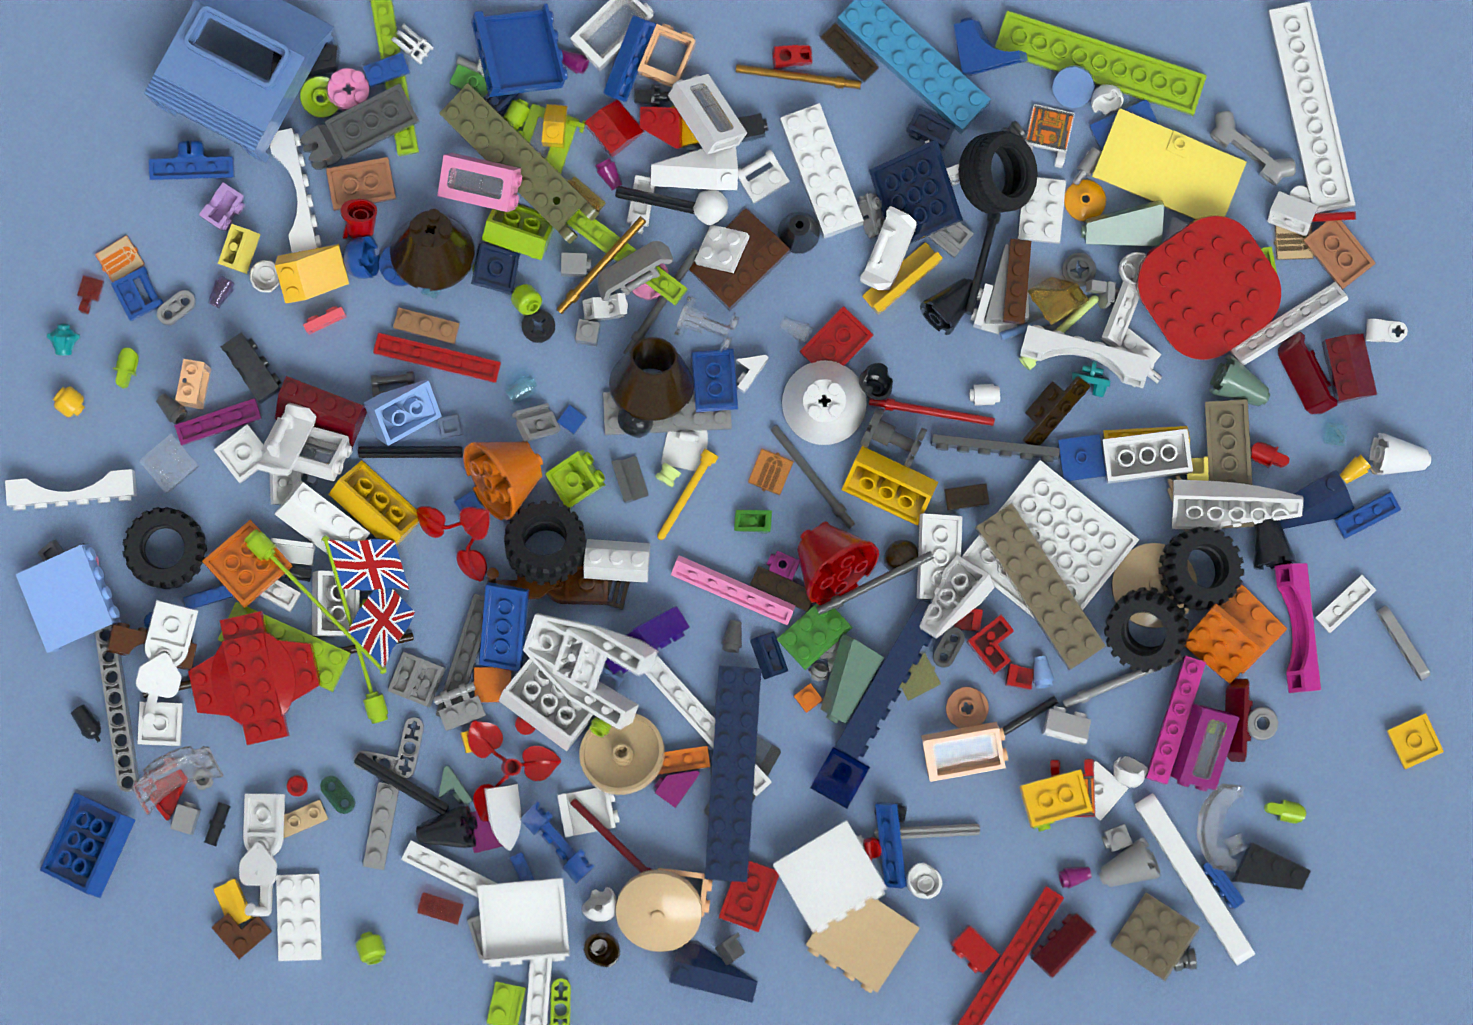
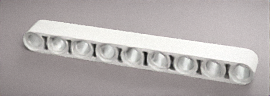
M1151 793L1134 805L1235 965L1238 966L1254 956L1255 953L1155 795Z

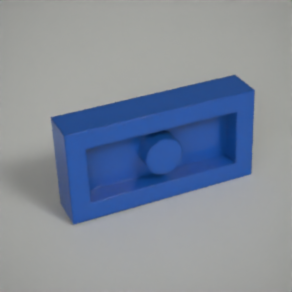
M403 52L363 66L370 87L410 74Z

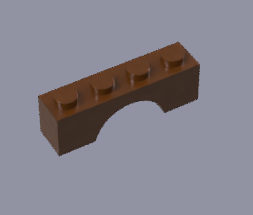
M118 622L117 625L111 626L106 652L123 656L129 655L136 646L145 644L148 629L138 627V630L130 629L129 624ZM192 639L186 658L176 668L187 671L192 669L197 644L192 643Z

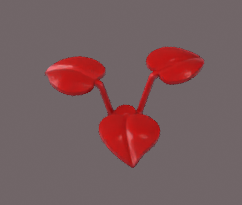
M429 506L418 507L416 513L419 524L430 537H441L444 534V529L448 530L460 525L464 527L465 532L472 538L467 544L466 550H459L457 552L458 566L469 578L483 581L487 572L486 560L480 552L471 550V546L475 540H482L486 537L490 524V509L465 507L460 511V522L445 525L446 518L438 509Z
M473 721L468 730L470 750L479 758H486L492 752L493 755L503 761L501 770L505 774L496 783L495 787L491 784H483L475 790L473 804L480 820L489 821L485 789L499 787L509 776L519 774L523 766H525L524 773L526 777L532 781L545 780L561 763V759L553 751L542 746H530L522 753L523 763L513 758L506 759V757L495 751L503 742L501 730L492 723Z

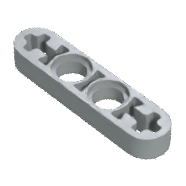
M1386 605L1377 610L1379 619L1418 679L1423 681L1431 676L1427 666L1391 610Z

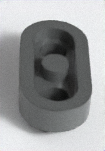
M949 628L944 633L933 654V660L937 666L946 668L954 662L965 640L964 633L959 628ZM956 635L958 638L957 642H951L950 636ZM940 654H947V660H940Z

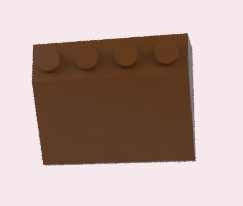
M746 208L726 227L746 232L750 236L734 273L700 266L695 261L689 268V271L729 311L790 254V249Z

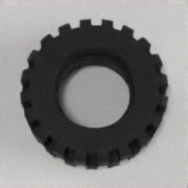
M547 500L540 501V504L532 502L528 504V508L521 507L517 510L518 515H514L509 519L510 524L506 525L504 536L506 558L511 569L515 570L520 578L525 576L527 582L533 583V581H537L538 585H544V582H550V585L556 584L557 580L561 579L562 582L567 580L568 574L574 575L577 572V566L580 567L584 561L583 556H585L586 547L584 526L582 521L579 520V516L573 511L570 513L568 506L563 505L560 507L559 502L555 501L549 504ZM540 531H553L565 539L563 547L550 555L535 554L525 546L529 537Z
M157 507L151 511L146 510L141 513L142 516L136 517L132 521V526L127 528L125 532L127 536L126 539H123L122 544L124 545L123 557L126 558V565L133 575L151 587L162 589L178 588L183 586L182 584L192 581V577L195 574L198 575L201 571L200 567L203 563L202 561L206 558L204 557L205 552H207L206 538L199 524L186 513L170 507ZM164 528L172 529L179 533L184 542L182 558L176 565L169 568L154 566L148 560L145 552L149 537L155 531Z
M1196 527L1173 537L1170 543L1163 548L1165 554L1161 555L1159 559L1162 567L1158 568L1159 575L1162 574L1163 580H1160L1162 586L1167 587L1168 590L1166 592L1170 593L1169 597L1174 596L1179 601L1178 605L1184 603V608L1189 610L1194 608L1196 611L1210 609L1215 604H1224L1229 601V598L1234 597L1237 593L1236 589L1241 587L1243 582L1240 577L1244 576V568H1241V564L1244 561L1243 557L1238 555L1239 547L1232 544L1233 539L1230 536L1224 537L1223 531L1219 529L1214 531L1213 527ZM1195 549L1206 553L1214 564L1215 578L1212 585L1208 588L1196 584L1189 575L1187 562L1190 553Z
M1141 587L1137 591L1131 590L1125 596H1122L1110 610L1105 621L1107 626L1104 628V635L1108 636L1106 640L1107 647H1112L1113 649L1110 653L1114 658L1118 656L1121 659L1119 661L1120 664L1124 666L1127 663L1131 665L1130 669L1134 671L1137 668H1141V672L1148 673L1150 669L1156 672L1161 670L1163 666H1169L1179 656L1189 637V630L1187 629L1189 620L1184 617L1186 613L1184 607H1178L1179 601L1176 598L1172 600L1168 597L1170 593L1166 591L1159 593L1158 588L1154 587L1150 590H1147L1146 587ZM1136 613H1149L1157 617L1163 624L1166 632L1163 643L1158 646L1148 647L1134 640L1128 628V621L1131 616Z

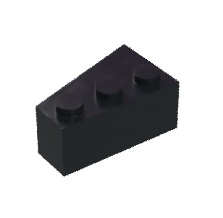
M324 45L307 77L338 71L340 57L338 45ZM274 51L271 75L273 74L276 66L278 65L282 57V55Z
M241 332L220 346L260 404L281 390L279 386L282 383L275 372L273 374L270 373L267 368L270 364L263 355L259 357L255 351L258 349V346L252 338L247 339Z
M1249 843L1232 881L1303 890L1311 870L1255 843Z

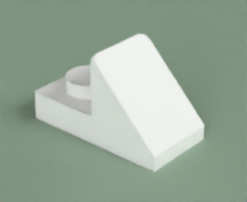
M761 355L736 359V363L748 371L747 374L743 372L737 380L739 384L737 389L745 394L768 362V356Z

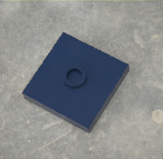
M480 243L478 245L471 284L511 295L514 289L520 253Z

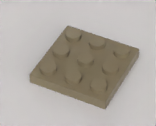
M1145 893L1111 947L1163 981H1166L1200 927L1148 893Z

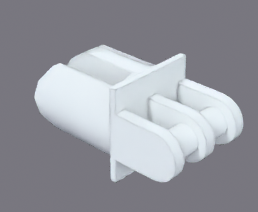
M403 24L401 28L415 40L413 41L400 30L396 34L409 45V48L395 37L391 40L421 65L422 59L424 57L427 58L429 50L434 48L424 38L419 37L408 26ZM421 43L425 45L423 49L419 48ZM416 50L419 52L417 57L413 55Z

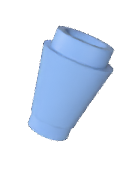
M1046 656L1035 657L1033 683L1036 684V688L1042 689L1053 686L1052 681H1054Z

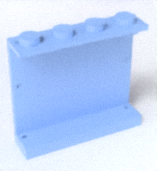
M90 544L79 545L16 574L47 653L57 652L63 649V646L109 625L121 623L119 610L113 604L111 590L104 582L103 570L98 566L95 559L96 553L90 547Z

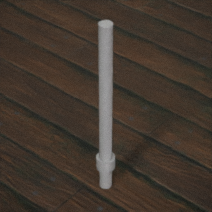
M1181 654L1170 665L1182 661ZM1140 668L1087 691L1085 689L1077 692V695L1063 700L1062 703L1065 709L1080 702L1081 704L1086 703L1092 697L1154 671L1150 669L1148 673L1141 672Z

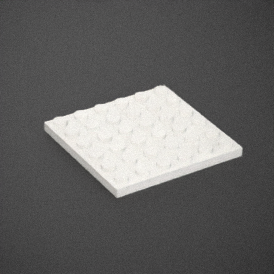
M1039 460L999 510L1001 511L1011 503L1014 505L1082 610L1139 541L1136 536L1041 460ZM979 535L961 558L988 573L997 590L1034 618Z

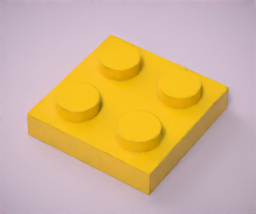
M1426 713L1386 731L1404 770L1444 752Z

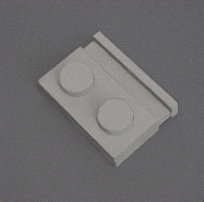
M958 222L927 237L955 258L974 233Z
M548 403L519 410L512 414V417H515L517 420L516 425L524 442L557 434L561 430L553 412L549 411Z

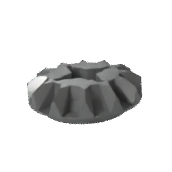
M1075 253L1064 261L1062 273L1065 280L1072 286L1082 287L1086 285V281L1094 279L1096 265L1090 256L1084 253ZM1077 261L1081 268L1087 269L1082 272L1081 278H1079L1077 272H1070L1076 269Z

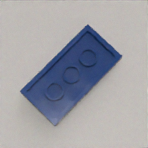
M489 582L486 584L479 665L518 672L522 668L529 589Z

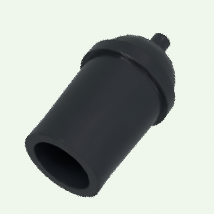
M85 704L74 709L71 715L78 725L82 736H85L87 739H95L97 743L101 740L98 737L101 733L100 722L94 718Z

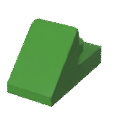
M736 510L734 531L764 534L771 532L772 511Z

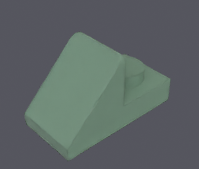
M447 765L443 771L439 798L454 789L456 792L453 793V796L458 803L461 804L463 802L465 805H468L473 799L451 767Z

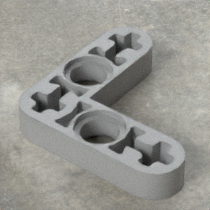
M410 718L406 721L398 757L369 751H359L355 755L354 760L359 753L366 754L372 760H374L373 756H377L376 762L378 763L381 759L386 758L391 763L389 770L403 778L412 777L416 769L423 737V722L418 718ZM414 721H417V725L420 726V730H416L414 737H418V741L412 738L406 739V734L411 736L412 729L408 728V726L413 724ZM407 742L415 744L416 750L414 753L407 754L404 751V745ZM402 755L408 758L414 757L413 762L410 760L408 762L411 772H407L406 775H403V771L400 770V766L405 765V759L401 760ZM355 764L357 768L364 770L363 768Z

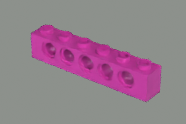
M1188 656L1183 657L1148 765L1146 779L1164 785L1168 784L1206 662Z

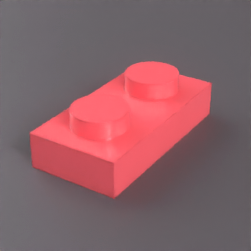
M334 306L325 311L326 314L320 317L315 315L306 320L307 323L303 324L306 332L310 335L346 318L344 309Z

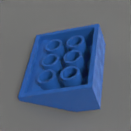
M75 792L40 871L86 894L101 898L136 819Z

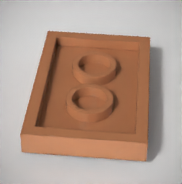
M388 157L326 169L334 211L340 210L346 201L352 199H366L373 203L396 199Z
M1341 220L1327 221L1303 240V243L1342 290L1376 264Z

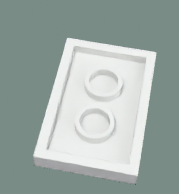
M1037 178V185L1032 197L1020 210L1018 239L1060 244L1066 180Z

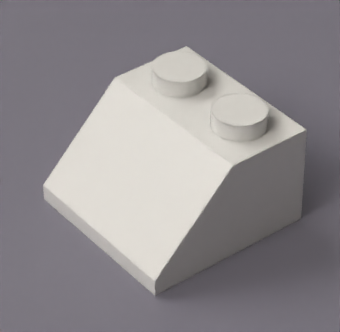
M1054 706L1053 710L1048 709L1042 734L1085 745L1088 740L1091 719L1086 718L1087 714L1074 712V715L1066 713V709Z

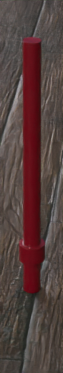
M574 798L571 801L570 805L640 873L653 870L650 867L647 868L579 800Z

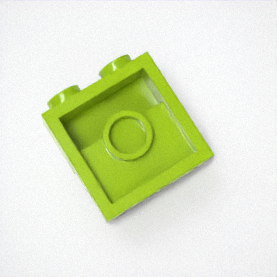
M584 450L577 451L545 473L563 504L569 508H572L586 497L591 496L606 486L603 482L605 480L604 474L599 469H595L592 464L594 458L589 452Z

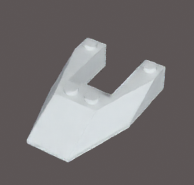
M538 613L534 616L523 648L527 656L567 699L619 730L633 723L639 705L599 681L606 658L608 657L639 676L652 669L658 650L640 640L594 625Z

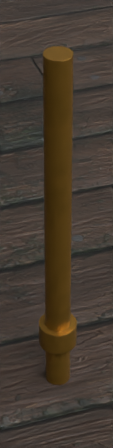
M736 65V73L832 85L838 89H844V87L861 88V81L845 79L844 76L828 77Z
M640 216L583 280L566 294V298L556 308L559 313L563 314L572 303H576L580 299V294L646 223L643 217Z

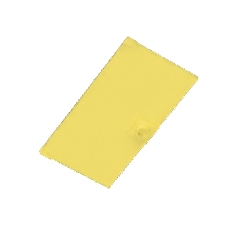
M1119 108L1092 177L1152 202L1163 201L1164 207L1196 220L1210 215L1226 216L1247 162Z

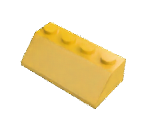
M862 446L841 490L918 526L920 514H924L938 485V481Z
M362 460L343 475L328 494L377 539L395 541L396 546L419 523L416 513L417 509Z

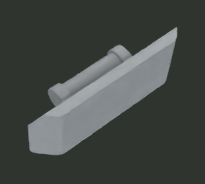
M652 241L601 271L598 277V290L602 301H608L610 294L619 288L627 296L631 291L649 280L659 277L660 273L656 266L661 263H672L673 257L669 247L661 241Z

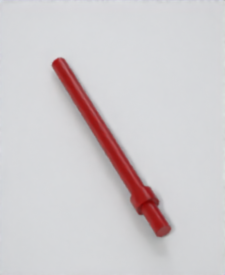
M869 398L868 404L883 407L888 411L900 410L994 426L995 421L993 417L898 402L893 398L884 400Z

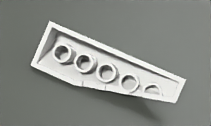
M1174 480L1172 529L1190 530L1196 527H1213L1214 530H1220L1222 526L1233 525V527L1242 526V523L1253 521L1254 524L1272 518L1276 521L1301 517L1303 497L1284 491L1241 483Z

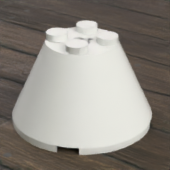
M816 361L798 369L787 382L782 398L783 413L789 427L803 440L818 445L836 444L850 437L861 425L867 406L866 394L859 385L857 375L848 367L833 361ZM822 397L830 399L831 403H827V407H823L821 403H818Z

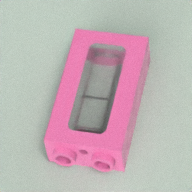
M448 153L443 155L437 196L509 212L515 210L519 202L517 193L518 187L522 182L521 168Z

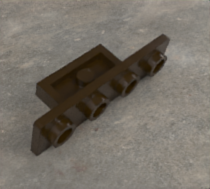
M1079 376L1073 380L1065 391L1052 381L1025 412L1036 425L1024 437L1023 441L1028 445L1040 446L1091 386Z

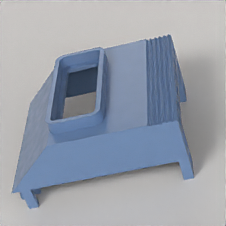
M195 0L144 94L158 108L174 116L177 113L240 145L248 155L266 163L270 157L266 151L324 45H331L334 40L331 35L334 26L283 0ZM209 19L282 55L268 81L196 44Z

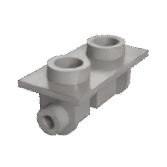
M867 193L866 196L859 197L860 201L858 204L861 215L863 217L869 215V219H865L863 222L865 234L868 235V238H874L880 234L885 220L882 217L881 201L877 194Z

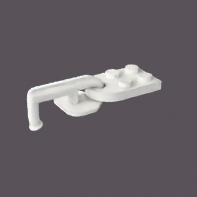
M158 600L155 602L145 641V653L150 661L140 666L136 679L138 689L148 693L142 716L144 723L148 726L156 722L154 710L158 696L170 698L175 696L179 690L181 674L176 666L181 664L187 656L198 615V610Z
M245 794L243 840L248 852L240 860L239 877L244 885L260 886V907H256L252 903L248 904L245 907V914L248 916H269L272 912L273 883L277 875V862L273 856L278 853L283 844L285 794Z

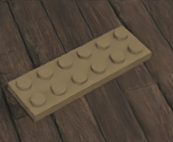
M1248 399L1205 402L1209 481L1253 485ZM1253 521L1242 523V526L1239 527L1229 525L1222 526V528L1255 527Z

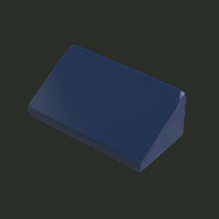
M770 632L750 640L764 680L788 672L775 632Z

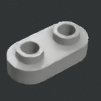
M186 290L179 291L158 308L157 317L159 321L164 325L175 324L195 307L196 299L194 295ZM187 298L189 303L185 306L182 305V300ZM166 312H172V317L167 319L165 317Z

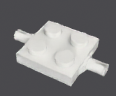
M1128 328L1121 348L1131 353H1144L1147 357H1150L1151 362L1147 376L1157 384L1162 376L1156 373L1153 367L1162 354ZM1103 337L1101 338V340H1103L1105 343H1107L1110 347L1115 348L1112 344H1110L1108 341H1106Z

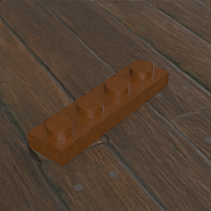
M1010 239L1003 311V322L1023 325L1025 323L1032 243L1029 240Z

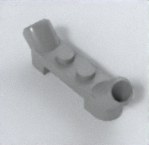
M1222 111L1215 115L1216 127L1210 133V137L1220 146L1226 149L1232 143L1263 167L1259 175L1272 185L1277 186L1283 177L1294 176L1296 173L1294 159L1274 160L1268 156L1269 152L1265 148L1255 146L1251 143L1253 140L1244 133L1241 135L1235 130L1234 115L1231 111Z

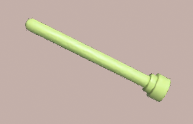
M1091 296L1056 330L1065 333L1099 301L1098 296ZM1024 356L1019 357V361L1028 370H1031L1038 361Z

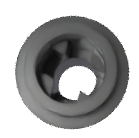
M165 393L156 400V403L169 422L178 424L186 417L185 407Z
M729 621L721 645H723L722 650L739 653V648H742L741 622Z

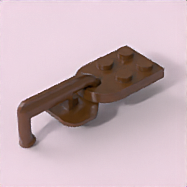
M584 563L580 567L577 566V572L574 575L568 574L567 580L563 582L561 579L557 580L556 584L550 585V582H544V585H538L537 581L530 583L526 581L525 576L520 578L518 575L517 580H496L499 576V571L494 567L487 570V583L529 589L528 599H541L547 594L551 600L559 604L608 605V580L584 578Z

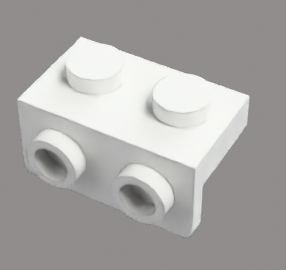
M294 470L287 476L270 473L271 505H281L301 480L303 473Z

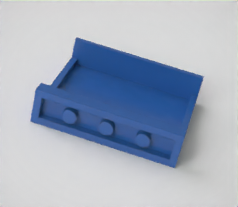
M547 3L544 4L542 10L492 16H484L483 11L474 12L471 24L489 97L563 87L568 74L566 67H563L562 64L563 53L561 48H558V33L553 28V13L549 11Z

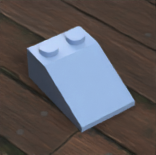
M428 380L383 392L364 402L377 439L388 446L442 417Z

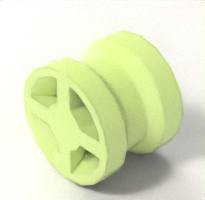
M663 463L661 466L662 470L656 473L655 478L672 488L674 480L681 473L672 466Z

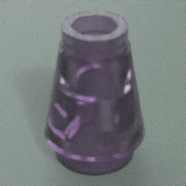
M219 276L218 280H215L208 303L216 308H220L233 292L235 283L223 276Z

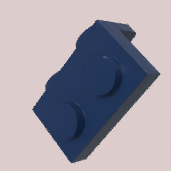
M917 108L906 132L909 133V137L920 141V139L924 141L929 140V142L937 140L939 148L944 150L955 126Z

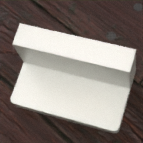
M1278 192L1270 209L1267 222L1307 237L1318 206L1283 192Z
M271 538L276 548L291 564L313 566L315 544Z

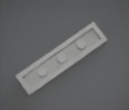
M378 782L363 862L364 867L385 870L399 790L390 784Z

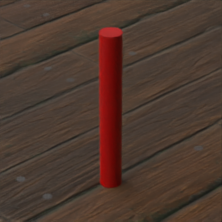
M1356 211L1315 213L1312 222L1356 220Z

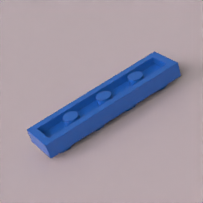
M879 802L875 804L884 884L889 888L902 889L907 885L897 803Z

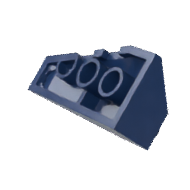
M1337 470L1294 493L1303 497L1301 517L1279 521L1282 528L1287 529L1333 520L1354 509L1347 487Z
M690 942L677 949L669 983L753 1003L758 983L731 964L726 966L722 958L703 946Z

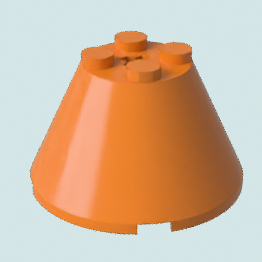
M524 440L521 442H472L464 449L463 461L467 476L471 475L475 487L472 489L479 501L486 509H490V514L498 520L506 519L507 521L511 519L540 478H542L541 465H543V460L538 453L535 454L529 443L524 442Z

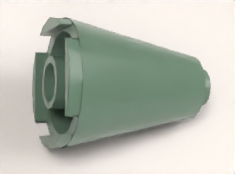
M1231 355L1226 356L1227 362L1225 364L1220 363L1212 376L1210 384L1213 385V389L1209 388V391L1214 395L1233 400L1248 399V404L1265 405L1270 398L1269 388L1235 357Z

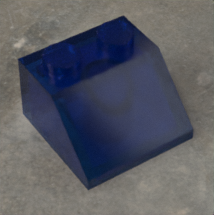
M833 746L810 788L847 809L870 767Z

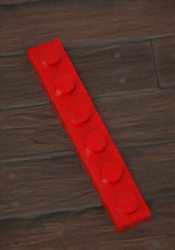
M378 333L373 354L492 383H497L501 362L382 333Z

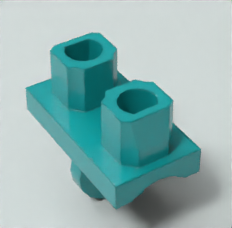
M1092 361L1091 366L1083 365L1082 371L1089 372V375L1072 372V380L1079 376L1087 383L1094 384L1092 391L1094 396L1103 397L1107 387H1110V379L1094 376L1095 374L1103 375L1104 369L1096 368L1097 361Z

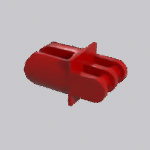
M1257 442L1251 447V459L1267 466V468H1270L1272 464L1282 468L1289 464L1290 461L1288 456L1277 452L1278 446L1274 447L1263 442Z

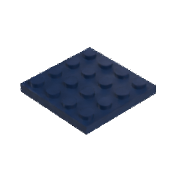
M937 140L930 141L869 170L877 197L881 201L884 218L886 219L887 209L889 206H892L909 214L917 222L910 244L963 221Z

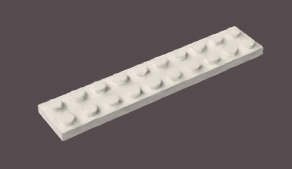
M1306 2L1269 10L1268 15L1305 181L1309 191L1310 203L1318 206L1316 213L1355 206L1354 196L1311 4Z

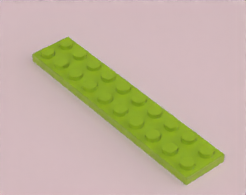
M1010 11L1006 12L995 47L1002 51L1019 50L1026 52L1027 63L1055 72H1059L1061 69L1072 65L1083 67L1090 72L1095 85H1114L1123 94L1148 100V102L1191 116L1195 114L1207 77L1205 74Z

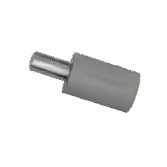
M1092 147L1086 153L1085 158L1077 167L1079 173L1073 179L1074 184L1079 185L1085 175L1090 177L1094 172L1101 155L1099 150Z

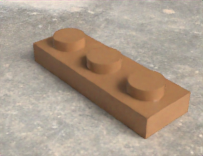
M398 308L393 328L455 345L460 323Z

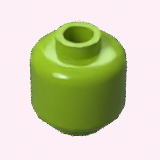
M523 284L513 290L511 302L521 314L531 315L540 308L542 297L533 286Z
M372 932L361 934L360 939L355 944L360 961L367 963V965L381 962L386 954L382 937Z

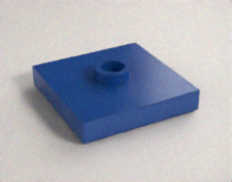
M1100 434L1058 440L1064 480L1069 482L1106 476Z

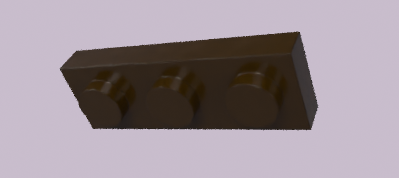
M836 23L820 37L863 83L879 69V66Z
M758 566L750 586L791 603L806 612L809 610L812 602L808 599L804 586Z

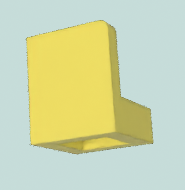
M1204 456V458H1191L1193 472L1187 474V480L1209 481L1208 456Z

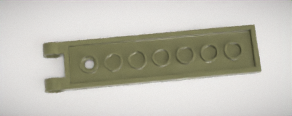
M469 83L439 113L485 160L521 168L522 182L518 187V193L568 243L571 244L578 235L566 223L579 209L591 221L600 214ZM559 197L561 200L560 204L555 205L553 199Z

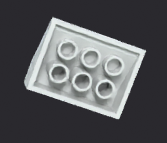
M530 658L503 690L499 702L565 751H568L594 716V714L567 699Z

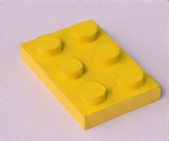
M1081 770L1019 786L1031 828L1093 811Z

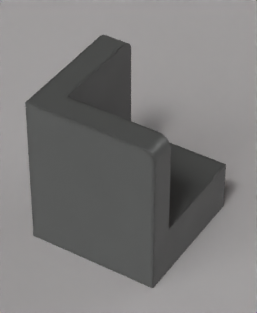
M739 933L734 934L715 947L726 966L745 954V951L737 941V938L740 937Z

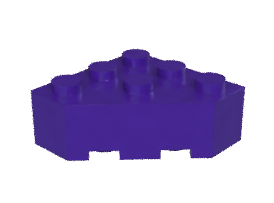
M675 606L641 624L625 636L640 640L659 652V647L663 649L672 643L671 640L676 642L684 637L683 632L690 628L678 607ZM608 657L606 658L605 662L613 675L620 671L623 674L629 671Z

